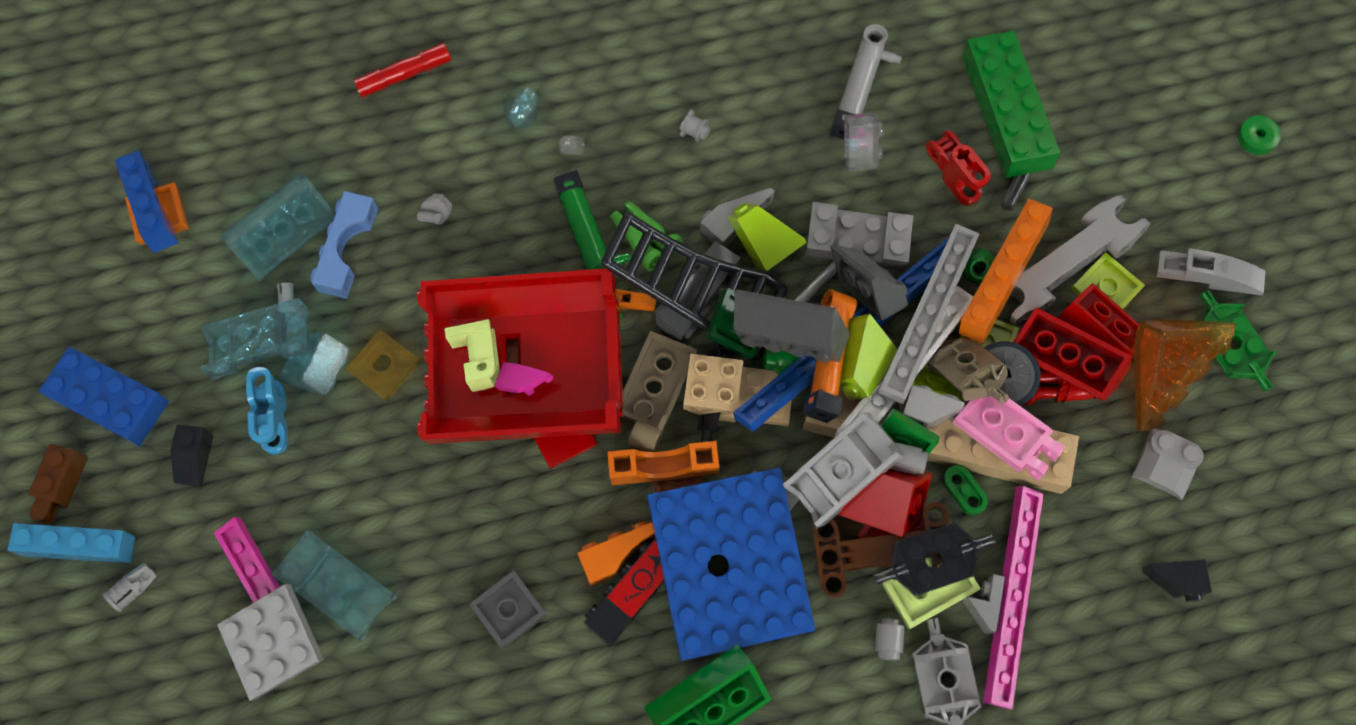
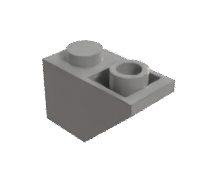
M912 385L901 413L923 427L930 429L956 417L963 409L965 402L959 401L957 397L950 394L941 395L932 392L931 388L924 385Z

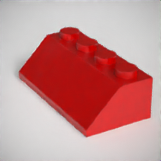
M1037 307L1013 341L1027 348L1034 355L1039 368L1102 401H1105L1117 390L1131 368V355Z

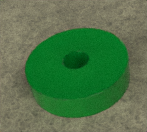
M1255 115L1244 121L1238 130L1237 136L1240 145L1246 151L1255 155H1264L1271 152L1278 145L1281 132L1278 125L1272 119L1262 115Z

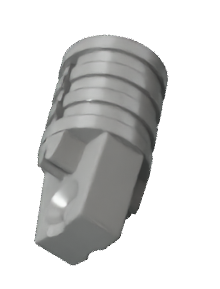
M143 563L124 575L121 580H118L114 586H111L102 595L115 610L121 612L124 607H127L131 601H134L138 595L143 593L156 578V574L147 564Z

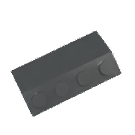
M736 289L734 296V331L744 345L749 347L763 346L773 352L787 351L796 357L810 356L824 363L829 361L840 362L850 333L836 308Z

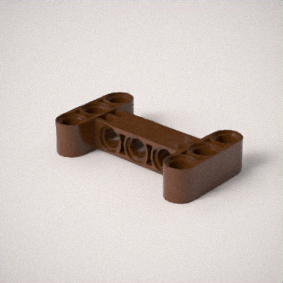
M939 502L928 504L923 511L922 517L924 530L908 532L902 537L892 534L840 542L838 527L833 519L827 523V525L832 526L834 529L833 534L828 538L821 537L818 534L820 527L817 528L814 524L813 533L821 587L824 594L831 599L841 598L845 594L847 588L845 571L891 565L895 541L899 542L950 524L947 508ZM931 510H938L942 513L943 520L939 523H933L928 519L927 514ZM828 551L835 552L838 556L837 562L833 565H826L822 561L823 555ZM931 552L926 556L925 560H929L931 568H937L942 564V557L938 553ZM835 578L841 581L842 588L839 592L831 593L827 590L826 584L830 579Z

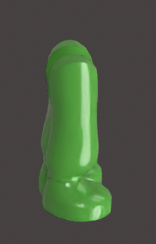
M630 200L623 204L626 212H631L665 234V230L658 222L645 214ZM614 211L610 215L611 220L617 227L623 215L618 211ZM630 225L625 238L635 251L643 233ZM678 234L669 235L671 238L681 243L683 242V239ZM653 239L642 260V265L647 271L654 270L664 249V245ZM651 244L656 245V246L659 248V250H658V249H654V248L651 246Z

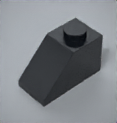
M176 425L171 446L173 480L175 484L202 487L214 436L205 428Z
M1206 559L1151 563L1142 567V571L1147 577L1174 598H1185V602L1202 601V596L1212 593Z

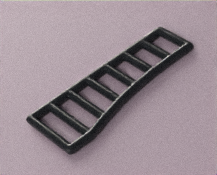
M631 212L623 214L601 260V265L705 331L708 330L711 321L701 316L700 313L719 270L732 274L727 288L735 292L742 277L756 279L751 290L754 293L761 294L765 284L776 290L775 297L785 298L788 287L767 272L725 262L696 251L652 227ZM631 225L643 234L627 268H624L613 260ZM653 239L664 245V249L647 282L637 276L636 272ZM675 251L687 258L669 296L657 287ZM696 262L708 266L709 269L690 309L680 303L679 299ZM757 347L754 358L751 359L758 360L764 347Z

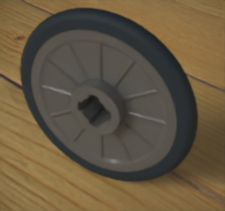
M1009 341L995 342L985 346L984 349L988 350L1007 366L1010 378L1005 379L1000 389L1008 394L1009 398L1019 406L1030 401L1039 388L1041 378L1040 368L1034 355L1022 345Z

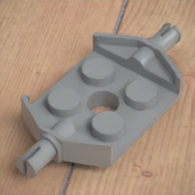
M938 618L928 619L926 621L928 623L930 640L911 654V657L914 658L925 711L923 717L946 725H964L963 721L981 707L968 645L941 634ZM943 672H950L954 676L955 683L951 688L942 685L940 677Z

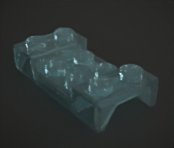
M299 298L202 325V332L209 344V364L202 365L201 370L212 380L237 373V366L279 354L287 359L310 352L308 307Z
M308 530L272 574L282 583L291 584L293 591L361 641L366 638L370 625L383 608L397 597V595Z

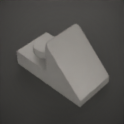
M992 575L987 581L983 582L981 597H984V600L966 597L962 600L985 634L990 635L997 631L1005 579L1003 576Z

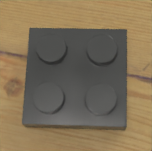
M514 570L469 604L502 650L547 616Z

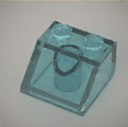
M300 333L277 379L314 394L327 395L336 383L335 378L339 370L347 361V354L350 348L324 333Z

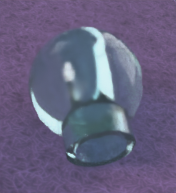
M523 88L519 94L510 97L503 109L506 121L512 127L518 129L531 126L535 122L538 113L536 105L539 100L538 95L531 89Z

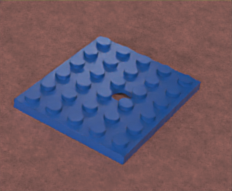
M781 467L646 495L681 661L727 651L735 645L741 648L816 631L786 490L783 486L784 481ZM716 554L724 556L728 561L727 572L719 577L712 575L708 570V561Z

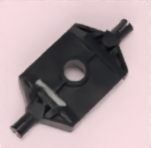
M953 521L951 524L899 542L895 541L891 566L889 569L873 573L877 585L892 579L893 581L897 580L915 597L974 577L977 552H980V549L996 545L992 533L975 539ZM935 552L942 557V564L939 567L931 568L927 565L925 559L929 553Z

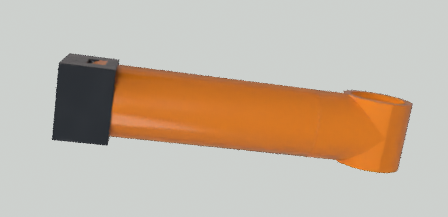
M829 289L825 293L821 305L836 308L845 326L849 329V322L857 306L856 298ZM845 349L839 363L834 361L824 363L816 360L811 395L805 398L804 416L825 423L840 416L843 398L838 397Z

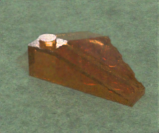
M1166 319L1140 321L1134 343L1137 430L1157 429L1165 421L1162 418V414L1170 407L1176 409L1188 396V392L1185 391L1186 388L1194 380L1200 382L1212 369V366L1209 364L1210 361L1218 353L1224 355L1230 349L1236 327L1235 323Z

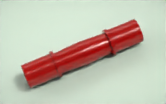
M444 42L424 51H418L419 54L397 61L381 70L377 68L371 73L354 79L361 98L382 89L386 90V86L409 79L425 70L429 72L435 67L452 61Z

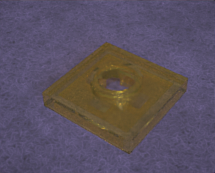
M379 330L347 366L346 370L384 400L388 401L421 361L383 331ZM384 354L390 357L391 365L385 371H377L373 368L372 364L380 357L379 355Z

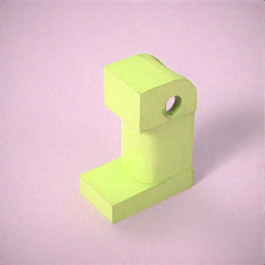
M487 319L445 328V336L452 349L463 346L468 347L469 362L464 363L466 383L471 391L475 392L494 387L500 372L495 330L494 328L491 329L490 320Z

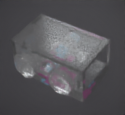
M874 112L844 115V162L849 172L878 169L879 159H882V146L879 144V136H883V125L881 121H878Z

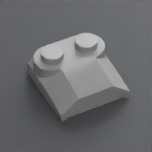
M1153 428L1148 434L1131 477L1140 479L1182 500L1197 466L1203 461V451L1197 444L1170 431Z

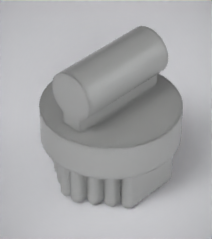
M433 194L421 204L422 211L418 212L417 220L420 222L443 224L451 213L452 203L443 194Z

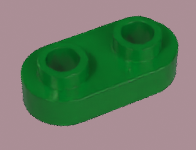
M954 465L947 469L943 475V485L961 510L972 516L983 512L987 507L988 498L971 473L960 465ZM952 477L959 478L960 484H954ZM968 499H974L976 501V506H970L968 503Z

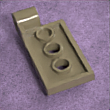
M653 331L649 332L623 390V418L635 422L628 445L645 452L656 451L686 382L690 354H698V349ZM661 359H668L672 365L668 370H660L657 367V362ZM650 382H658L662 388L658 393L653 394L646 387Z

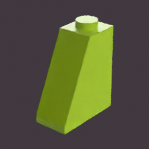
M743 203L733 210L734 213L728 217L729 222L757 269L768 271L807 243L804 237L758 205Z
M871 314L853 317L849 322L848 331L850 336L845 348L840 387L850 400L870 397L889 370L898 350Z

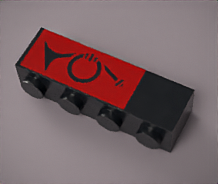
M655 539L652 543L649 540L644 543L638 551L641 556L635 563L630 561L620 573L623 577L617 584L612 582L602 595L605 598L599 605L594 603L584 615L587 618L584 622L585 626L610 647L664 584Z

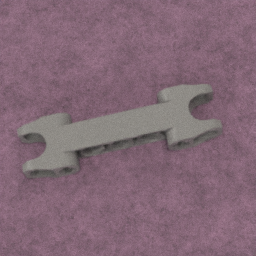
M1121 195L1099 203L1081 219L1080 223L1085 227L1084 230L1031 268L1027 269L1025 267L1010 294L1021 305L1011 314L1009 322L1013 326H1017L1027 321L1036 307L1043 311L1047 310L1056 300V297L1050 291L1107 250L1115 258L1123 255L1147 231L1150 223L1145 218L1133 224H1125L1119 221L1116 214L1123 208V203L1126 201Z

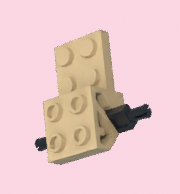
M715 341L713 349L708 350L707 356L690 354L683 409L699 415L697 429L702 432L701 442L712 441L713 432L718 431L719 421L735 423L733 412L775 379L778 374L772 370L743 367V360L727 358L728 351L723 349V345ZM791 401L766 420L764 424L788 426Z

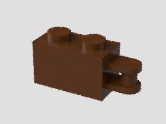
M49 443L28 493L29 496L35 498L30 511L31 519L44 525L50 524L54 520L59 506L68 508L88 458L75 450Z

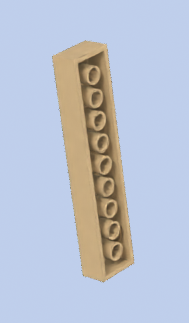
M840 387L838 397L843 398L840 416L828 423L805 416L802 430L835 438L837 430L862 399L850 400ZM896 402L887 415L893 408L902 412L904 404ZM956 417L928 429L940 436L939 443L928 455L927 461L950 467L960 465L970 472L1058 494L1064 493L1071 487L1079 436L1053 430L1049 437L1061 443L1065 448L1055 462L1050 460L1042 451L1037 459L1046 463L1049 468L1038 481L1029 474L1025 467L1019 473L953 424Z

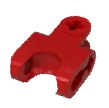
M946 130L942 133V138L939 140H930L926 143V151L932 161L943 172L942 179L963 206L974 205L979 201L982 195L981 188L988 184L991 173L970 146L961 144L952 131ZM974 172L980 173L983 179L976 180ZM968 186L973 192L974 197H967L963 193V189Z

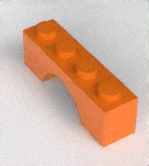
M716 441L689 443L682 448L662 452H644L636 449L608 452L611 485L719 475Z

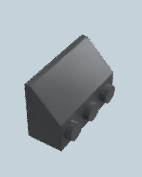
M837 244L830 246L841 286L881 321L908 306L906 298L908 292L904 283L893 278L887 269L883 270L878 266L873 258L867 257L861 251Z

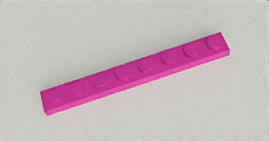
M1018 486L1015 490L1002 575L1005 579L997 631L993 634L983 703L1003 709H1012L1043 501V493L1025 486Z

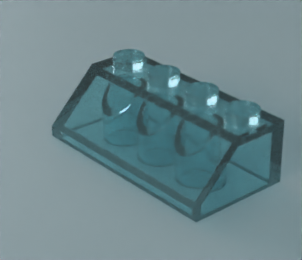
M298 173L219 237L257 280L260 281L329 225L331 221H334L336 213L308 178Z

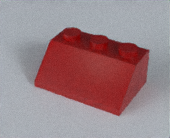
M1094 283L1087 287L1057 317L1131 356L1151 336L1147 330Z

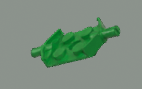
M1209 290L1202 293L1199 297H1201L1208 309L1205 311L1206 315L1196 330L1226 376L1230 379H1255L1263 392L1273 388L1274 386L1265 375L1266 372L1264 370L1267 369L1277 351L1273 350L1270 352L1241 310L1245 307V304H1219ZM1227 338L1234 339L1238 344V349L1230 348L1227 344Z

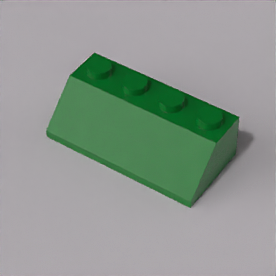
M735 645L643 708L654 725H736L772 699L751 660L738 645Z

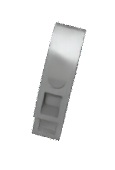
M1189 248L1187 253L1160 250L1157 277L1208 283V289L1263 295L1265 270L1231 256Z

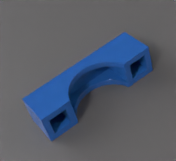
M137 150L115 159L141 238L154 253L178 244L173 226L156 194L155 186H157V182L152 168L144 156Z

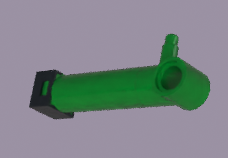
M575 170L554 177L556 192L563 205L586 270L606 269L601 265L606 248L584 193L578 171ZM629 253L619 254L615 256L613 261L621 265L630 261L631 256Z

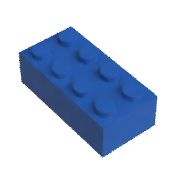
M68 347L38 391L50 400L139 447L169 403L158 392L71 347Z

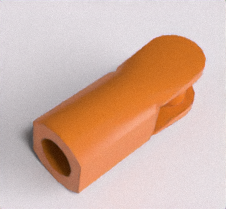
M615 289L620 309L656 311L657 300L646 293ZM623 298H630V303L623 302Z

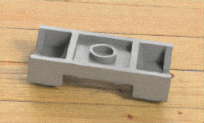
M812 203L805 256L834 260L830 246L837 244L861 251L867 257L873 258L878 266L906 269L909 262L913 215L888 212L887 216L838 210V205Z
M863 412L790 477L783 486L796 495L810 511L816 527H822L842 511L847 503L878 476L888 471L903 458L905 454L870 413Z

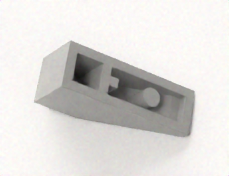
M768 188L720 204L712 211L708 210L700 219V233L710 242L714 243L716 241L726 248L738 236L728 220V217L734 213L733 210L743 203L758 205L765 209L773 202L774 190Z

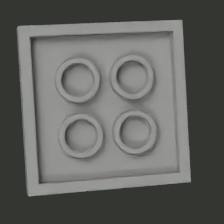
M291 584L279 587L217 624L250 701L258 699L324 660Z

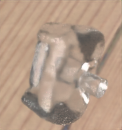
M564 136L559 140L558 144L560 153L581 156L585 149V142L576 136Z

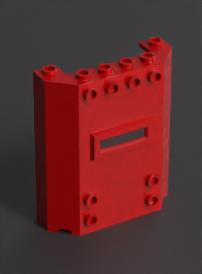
M607 269L420 281V290L417 291V302L428 313V322H425L424 325L425 336L428 338V348H425L424 351L425 362L428 363V373L424 377L425 387L428 389V399L424 403L425 413H421V421L417 423V433L421 440L427 444L621 433L620 417H623L619 300L616 299L615 274ZM489 319L491 329L494 328L500 370L503 363L507 362V340L518 339V364L548 372L553 376V379L549 383L544 381L535 387L534 393L530 396L524 391L508 394L507 391H500L495 386L472 392L466 383L464 363L469 362L468 347L463 346L452 349L446 339L445 328Z

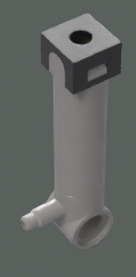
M869 25L864 30L851 73L832 124L830 136L846 141L854 139L849 138V134H856V128L859 126L880 59L898 64L901 61V56L884 50L888 33L881 25Z

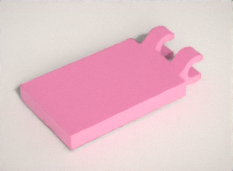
M992 396L970 400L953 421V424L1020 473L1025 467L1029 474L1038 481L1049 468L1046 463L1037 459L1042 451L1050 460L1055 462L1065 448L1061 443L1049 437L1053 432L1050 427L1010 398L1004 404H1000Z

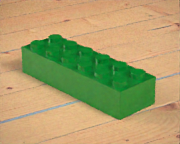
M1015 31L967 39L962 58L1005 178L1053 169L1060 151Z

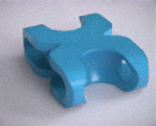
M256 367L250 370L246 376V395L251 408L248 411L249 435L252 440L261 444V447L268 454H281L288 447V426L284 416L286 411L285 389L278 380H274L273 374L267 368ZM260 375L265 376V382H262L257 388L255 386L256 378ZM277 435H279L280 442L275 447L269 446V443L274 441Z

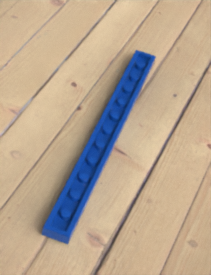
M949 237L897 279V281H902L907 288L906 298L908 304L926 289ZM863 306L853 317L871 314L881 327L895 314L881 321L869 309ZM805 355L800 357L733 412L735 420L751 431L756 430L813 383L816 359Z

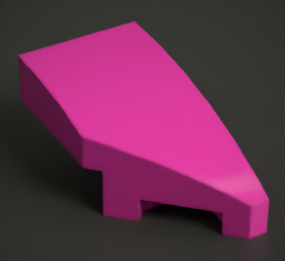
M504 362L494 386L500 391L514 393L524 391L530 396L534 393L535 387L544 381L549 383L552 381L553 376L548 372Z

